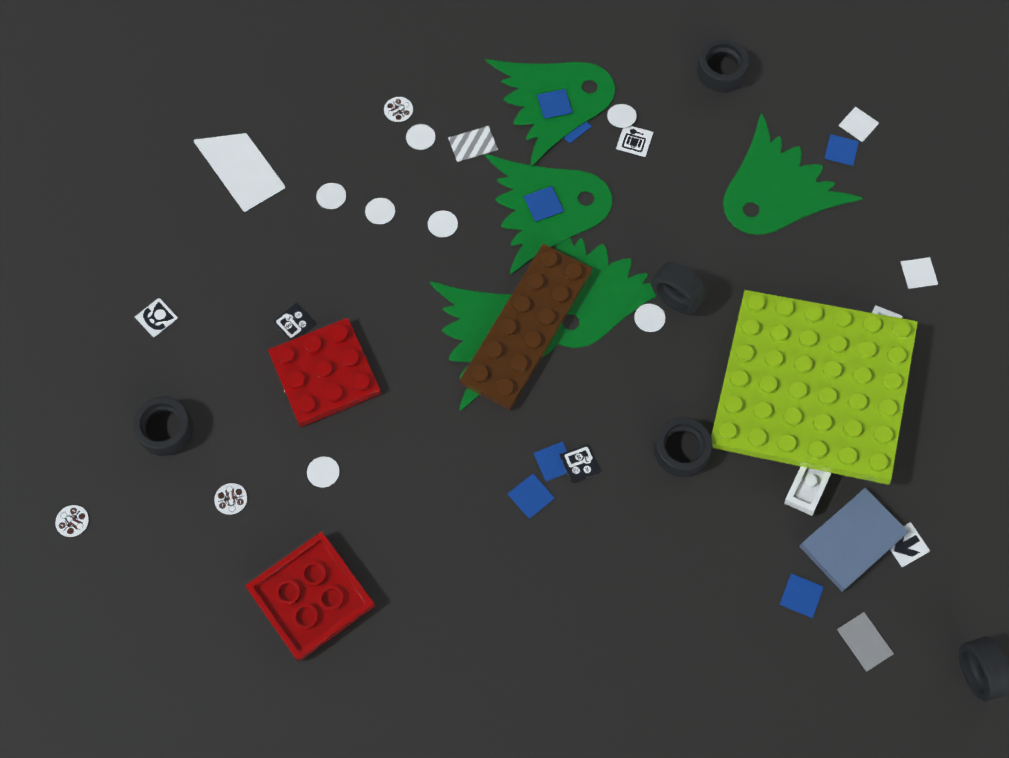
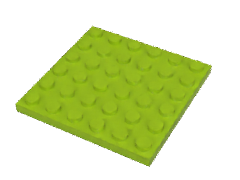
M744 290L711 435L712 448L890 485L918 321Z

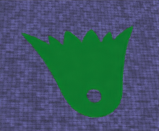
M485 59L487 63L497 70L511 76V78L501 80L502 83L518 88L503 99L509 104L524 107L514 119V125L534 124L526 137V140L538 137L531 156V167L559 140L605 110L612 102L615 94V84L610 74L605 69L592 63L536 64ZM591 80L597 84L598 88L594 93H586L582 89V84L585 81ZM565 89L572 113L544 119L537 94Z
M761 113L750 148L725 192L723 208L728 221L734 227L748 234L763 235L780 230L797 220L819 211L859 201L863 198L852 194L828 191L835 185V182H816L823 166L819 164L799 166L801 162L800 146L781 153V137L778 136L770 142L767 123ZM747 203L756 204L759 207V214L755 217L745 215L743 212L744 205Z
M485 154L486 158L497 169L508 176L498 178L497 181L503 186L513 189L495 198L499 204L515 210L505 218L501 227L522 230L511 242V246L523 245L512 263L509 274H512L534 258L542 244L552 247L574 235L589 230L602 222L611 209L612 194L609 187L602 179L592 173L539 166L531 167L530 165ZM552 186L564 212L535 222L523 196ZM582 192L592 193L594 202L588 206L580 204L578 201L579 194Z
M571 238L556 244L555 250L592 268L590 277L567 314L575 315L579 319V326L574 330H568L563 327V335L558 343L559 345L570 348L591 345L605 336L633 311L657 296L651 287V283L643 284L648 276L647 273L637 274L628 278L632 263L630 258L621 259L608 265V254L604 244L597 246L588 255H586V247L582 238L577 241L575 246H573Z
M429 281L438 293L454 304L453 306L444 307L443 310L454 317L460 318L442 329V332L446 335L463 340L452 351L449 360L471 362L512 294L470 291ZM563 322L542 357L550 353L558 345L563 335ZM467 367L463 370V372L461 373L459 379H461V377H462V375L464 374V372L466 371ZM466 388L459 411L468 406L479 394Z

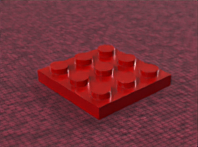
M348 317L268 349L300 428L381 395L380 388Z
M322 531L245 585L298 662L375 607L374 602Z

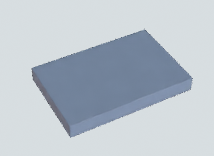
M865 487L802 542L799 547L843 592L900 541L908 531Z

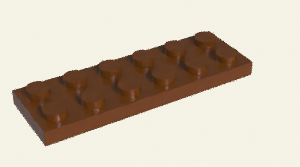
M542 244L462 375L460 385L511 411L590 277L592 268Z

